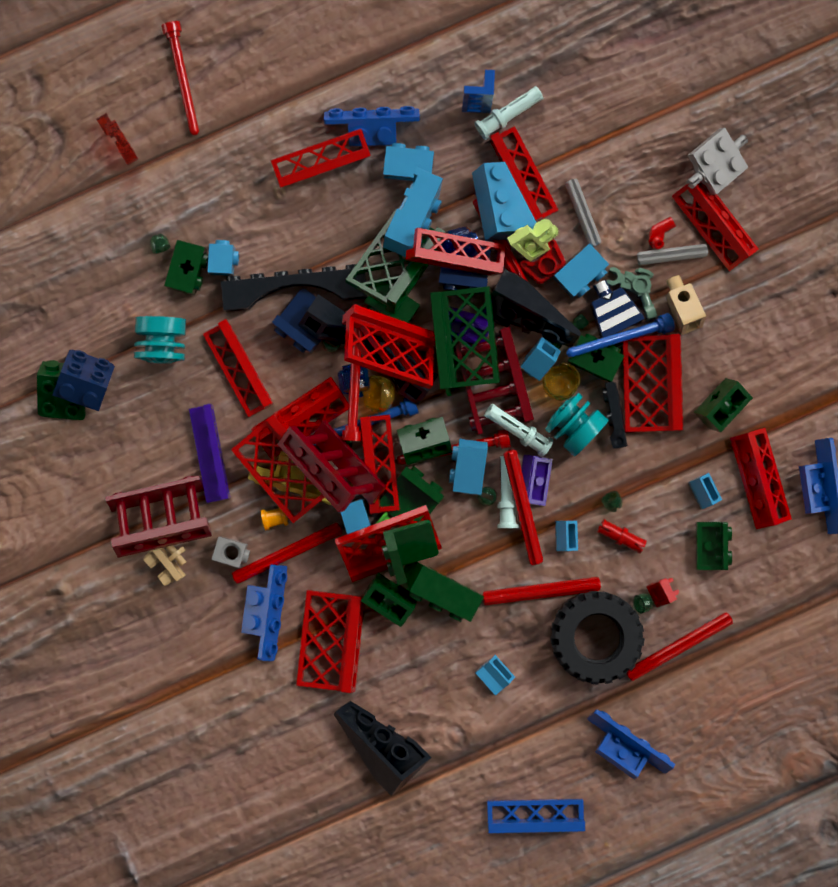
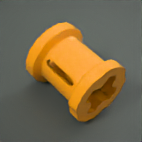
M280 508L269 511L260 510L265 531L273 526L289 525L288 517Z

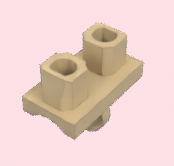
M173 545L166 547L171 556L164 547L149 551L143 558L150 568H153L159 562L165 566L166 569L157 576L164 586L175 580L177 582L186 576L174 561L176 560L180 566L186 563L185 559L181 556L186 551L184 547L178 550Z

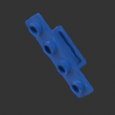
M403 106L400 109L379 107L376 110L354 108L352 111L334 108L324 112V124H348V133L362 129L367 146L397 143L396 122L420 121L419 109H415L412 106ZM359 135L349 138V146H362Z
M833 438L815 440L818 464L799 466L805 513L825 511L828 534H838V467L836 448Z
M270 565L267 588L247 585L241 633L260 636L258 660L274 661L278 651V634L281 628V612L284 605V590L287 581V566Z
M596 709L588 716V721L606 733L595 752L631 778L636 779L639 776L646 762L664 774L674 768L675 763L670 761L666 754L656 751L649 742L633 735L629 728L613 721L608 713Z

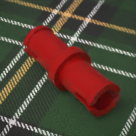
M606 519L602 520V526L599 525L597 533H601L615 540V544L619 546L624 545L639 554L643 551L642 547H645L647 540L628 532L629 529L625 527L620 528L606 521Z

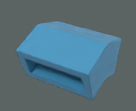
M709 473L688 482L701 509L712 506L722 500Z
M555 521L556 551H578L577 521Z
M496 655L475 672L495 696L515 678Z

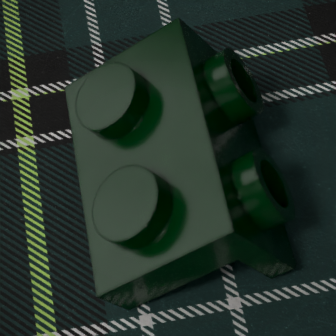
M696 522V570H728V565H732V551H728V541H732V528L728 527V522Z

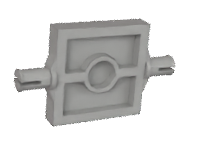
M720 128L689 153L688 157L694 166L695 174L686 181L689 184L688 187L693 189L702 182L706 185L710 194L715 195L748 168L739 151L741 147L748 143L747 137L740 135V137L733 141L726 128Z

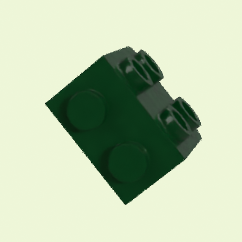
M55 360L42 361L37 373L38 415L48 418L84 420L86 407L53 396L64 363H59Z
M414 465L411 469L406 466L397 478L400 510L387 512L395 517L426 505L429 514H431L444 498V495L441 494L444 489L433 480L430 484L422 479L425 474ZM388 491L381 498L380 507L394 506L393 495ZM423 516L415 518L413 521H420Z
M430 520L420 521L383 532L386 545L382 546L385 560L391 559V562L387 563L390 577L395 576L398 585L407 583L403 565L432 558L439 554Z

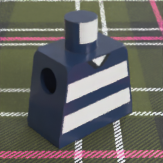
M606 280L593 286L599 299L593 301L590 306L600 338L617 334L645 319L622 287L612 292Z

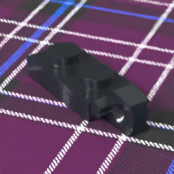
M608 382L606 383V388H603L602 391L604 402H609L611 412H607L609 426H614V432L610 436V441L613 449L628 446L617 383Z

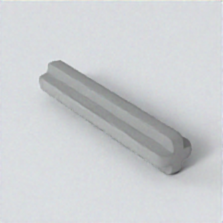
M571 179L565 183L587 243L595 247L601 243L600 236L578 180Z
M706 244L643 251L637 253L638 265L703 258L708 256V248Z

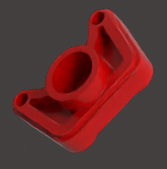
M554 239L548 242L550 250L537 261L523 260L519 264L521 270L537 284L545 283L566 265V260Z

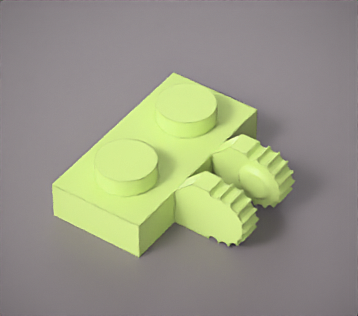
M543 219L535 223L533 229L526 225L517 229L507 239L513 248L531 262L550 250L548 242L557 236L558 228L549 219Z

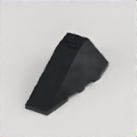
M504 270L491 293L494 322L505 327H509L510 324L521 327L522 332L530 334L531 331L542 334V337L546 340L572 347L580 337L581 332L530 283L519 277L516 273ZM485 308V309L483 310V313H485V314L487 315V311H486V308Z
M349 701L334 713L335 718L374 779L391 796L405 786L432 758L414 739L409 736L404 738L395 732L396 728L391 725L385 726L378 722L375 715L352 701Z

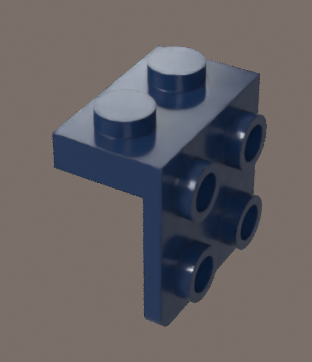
M450 240L444 241L443 248L446 253H452L456 250ZM468 244L463 248L468 257L473 258L478 254L473 245ZM491 248L485 252L489 260ZM441 267L439 286H443V290L448 291L457 290L458 288L487 287L488 276Z
M301 289L280 316L277 315L272 323L276 326L274 331L284 339L288 335L295 341L293 346L304 354L307 350L312 354L323 339H317L298 326L316 298L306 289Z
M69 350L53 396L99 411L115 367L114 364L106 359H98L87 355L80 350Z

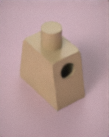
M680 275L668 279L666 282L670 291L668 292L667 303L680 335L702 328L706 314L692 284L684 285Z

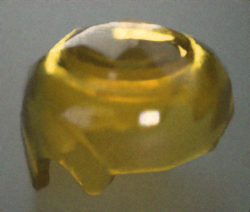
M565 362L551 367L542 379L545 393L550 398L558 401H564L574 396L581 382L580 373L577 369Z
M371 375L365 383V387L368 386L369 389L363 393L364 405L366 408L371 409L372 412L383 413L388 411L393 404L395 398L394 386L388 378Z

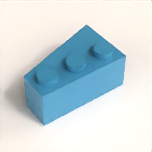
M505 162L483 163L472 172L485 241L508 240L507 237L526 225L532 229L537 222Z
M416 167L413 173V183L410 189L406 188L405 198L400 208H397L383 243V248L406 257V250L413 248L415 229L429 230L432 223L430 217L432 213L437 214L442 203L439 200L443 178Z

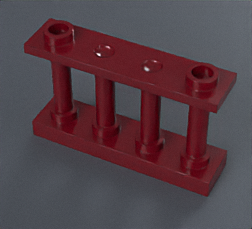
M510 327L500 329V335L496 336V348L504 349L506 358L498 363L499 372L506 371V373H511L512 381L509 382V385L475 394L472 393L471 386H465L473 415L468 417L472 431H477L478 435L483 434L481 426L495 423L485 416H478L475 405L478 402L512 394V396L516 395L519 404L515 405V408L504 410V412L514 418H523L524 423L534 420ZM487 341L481 342L476 346L475 350L479 353L490 350V344ZM459 342L453 348L454 355L460 360L469 351L466 346L460 348ZM461 365L462 378L466 382L472 373L466 371V368ZM489 365L483 366L477 374L481 377L493 374V369Z
M326 420L322 421L315 433L309 436H305L296 426H290L278 443L279 447L338 512L345 511L357 495H363L372 505L386 488ZM314 444H316L323 451V453H320L314 447ZM328 461H332L338 469L335 470ZM343 478H347L354 486L351 487Z
M187 476L181 480L125 493L117 492L112 496L105 497L111 512L117 511L120 536L111 539L112 548L117 557L120 558L211 537L212 532L206 517L200 518L196 493L204 491L200 476ZM187 495L191 519L186 522L177 523L173 498ZM163 500L167 525L153 529L149 503ZM140 506L143 531L130 534L126 509Z

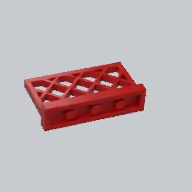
M356 304L343 315L342 324L346 325L344 361L427 389L433 386L434 345L436 344L433 331ZM354 328H360L365 336L359 339L354 332ZM373 335L382 337L386 343L381 346ZM368 339L375 350L369 352L362 341ZM394 342L403 344L407 351L402 353ZM355 345L363 354L362 358L352 355ZM387 346L396 356L392 360L384 351V348ZM415 349L426 352V359L422 360ZM378 353L385 364L377 363L372 355ZM408 353H410V355L417 363L413 367L405 358V355H407ZM399 360L406 371L398 370L394 362ZM416 368H421L425 374V379L419 377L415 371Z
M681 335L640 336L624 341L625 432L684 431ZM666 340V351L658 357L650 347L656 341ZM638 341L645 349L634 358L628 352V342ZM642 341H651V342H650L648 345H645ZM647 350L657 358L656 362L648 370L638 361ZM666 354L667 364L662 360L666 356ZM629 356L633 359V361L630 363V365H629ZM659 362L667 368V375L661 381L650 372ZM635 363L646 371L637 382L629 376V369ZM648 374L658 383L649 394L639 385ZM666 379L667 387L662 384ZM629 380L634 383V385L630 389ZM660 385L668 392V398L661 405L651 397ZM636 386L646 395L637 406L630 400V393ZM648 398L659 407L650 417L639 409ZM667 403L668 412L663 408ZM630 404L634 407V409L632 410L631 413H630ZM638 410L647 420L641 427H630V417ZM662 410L668 415V426H658L651 419ZM649 422L654 425V427H645V426H646Z
M275 412L233 447L231 451L290 521L295 523L325 497L322 494L317 498L306 497L307 484H314L307 480L305 474L304 480L290 479L291 466H297L290 458H288V461L275 460L276 447H279L276 439L280 441L290 427L280 414ZM266 426L273 433V443L259 442L260 431ZM256 435V441H249ZM245 444L255 445L254 458L245 457L239 449ZM259 445L272 447L271 460L258 459ZM258 462L271 463L270 477L261 476L257 472ZM275 464L288 465L287 478L274 477ZM273 481L287 482L286 495H279L273 491ZM290 482L303 484V497L289 496ZM289 499L302 500V509L295 516L288 509ZM306 501H312L305 507Z
M427 506L419 507L336 538L337 548L346 565L351 581L354 582L387 570V563L391 562V559L385 560L382 546H385L386 542L382 540L384 538L383 532L392 530L391 528L396 525L402 527L420 522L413 521L420 516H423L420 521H431L438 550L442 549ZM377 534L375 538H368L369 535ZM351 542H355V543L352 545V547L343 546V545H345V544H348V543H351ZM362 544L368 545L366 549L360 548Z
M307 590L296 686L336 690L344 693L356 691L365 603L361 602L363 596ZM312 596H320L327 605L316 612L311 605ZM326 597L334 599L331 602H329V600ZM338 599L348 600L347 610L340 615L332 604ZM327 608H330L337 619L327 626L319 615ZM315 618L324 627L316 636L309 630V623ZM338 621L345 627V633L339 639L329 629ZM327 631L334 640V643L324 649L317 638ZM312 642L321 651L313 660L306 653L307 646ZM337 644L342 651V658L335 663L327 652ZM324 655L332 666L322 674L314 662ZM309 666H312L319 676L313 682L303 681L304 670ZM332 669H335L340 675L339 685L330 684L324 676ZM320 679H322V681H323L324 683H317V682H318Z

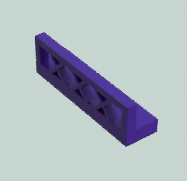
M206 404L201 407L191 408L189 413L206 502L230 499V490L214 406Z

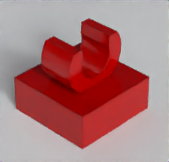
M664 578L646 586L656 607L670 604L677 600L676 595L679 594V590L673 591L670 583L674 581L673 578Z

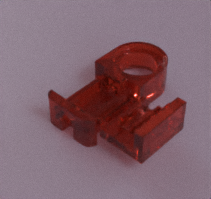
M107 113L98 117L96 120L106 136L109 135L111 138H116L115 144L127 165L139 160L116 120L111 121Z

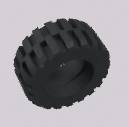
M604 591L580 593L575 595L573 599L566 601L561 610H558L556 613V618L552 622V633L550 636L553 653L564 670L577 680L595 685L599 683H613V680H620L625 677L629 670L632 671L634 669L637 659L640 660L642 655L641 649L645 641L643 638V625L640 623V617L637 612L620 597ZM604 615L610 618L619 630L620 640L618 647L612 655L605 659L592 660L586 658L576 647L574 639L576 628L588 616Z

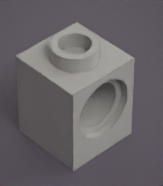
M219 536L212 560L240 568L242 563L247 564L250 550H247L248 544ZM229 546H235L238 549L239 554L236 559L227 557L226 550Z

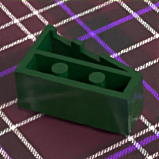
M419 562L410 563L404 567L407 583L400 585L410 591L408 596L420 602L423 598L430 601L428 606L439 612H442L443 608L450 612L449 616L459 622H462L463 619L469 622L472 621L484 598L483 595Z

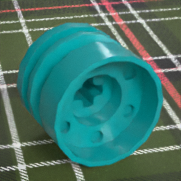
M163 316L135 317V333L146 336L145 341L134 343L135 347L145 348V351L134 352L135 359L156 364H171L177 361H185V354L174 353V349H185V344L175 342V337L186 335V319Z
M580 393L566 400L551 416L545 428L550 433L556 426L559 427L560 430L555 434L554 438L558 439L566 434L568 438L563 447L574 457L590 443L609 421L598 410L588 416L585 411L590 405L589 401H586L579 408L576 404L583 397Z

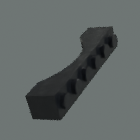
M356 264L346 265V269L336 270L335 266L323 267L322 272H312V269L298 270V274L288 275V271L274 272L272 277H265L263 273L251 274L250 279H241V276L226 277L227 281H221L223 309L225 312L250 310L267 295L295 286L323 289L335 294L344 301L366 299L368 295L346 283V278ZM357 274L354 279L364 283L366 282V274Z
M318 294L298 326L317 339L345 344L346 325L342 324V319L346 312ZM373 335L381 346L386 343L382 337ZM368 339L362 341L369 352L375 350ZM389 346L384 348V351L391 360L396 357ZM378 353L372 355L377 363L385 364ZM408 354L405 355V358L412 367L417 364L413 357ZM399 360L394 362L398 370L406 371ZM416 368L415 371L419 377L425 379V374L421 368ZM433 371V383H434V381L436 380V378H437V376H438V374L435 373L434 371ZM387 375L393 382L397 392L417 406L430 390Z

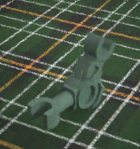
M611 267L609 272L616 274L617 279L614 281L607 280L608 285L613 287L619 284L621 285L620 288L622 287L624 290L633 292L641 299L647 321L657 318L655 307L649 296L651 293L650 279L654 274L644 268L635 270L637 274L641 275H634L628 271L622 274L618 268Z

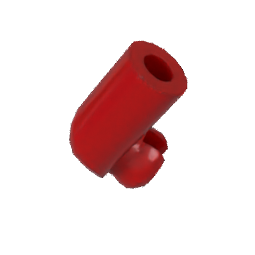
M668 217L651 227L648 238L650 247L661 249L664 246L665 232L676 227L672 217Z

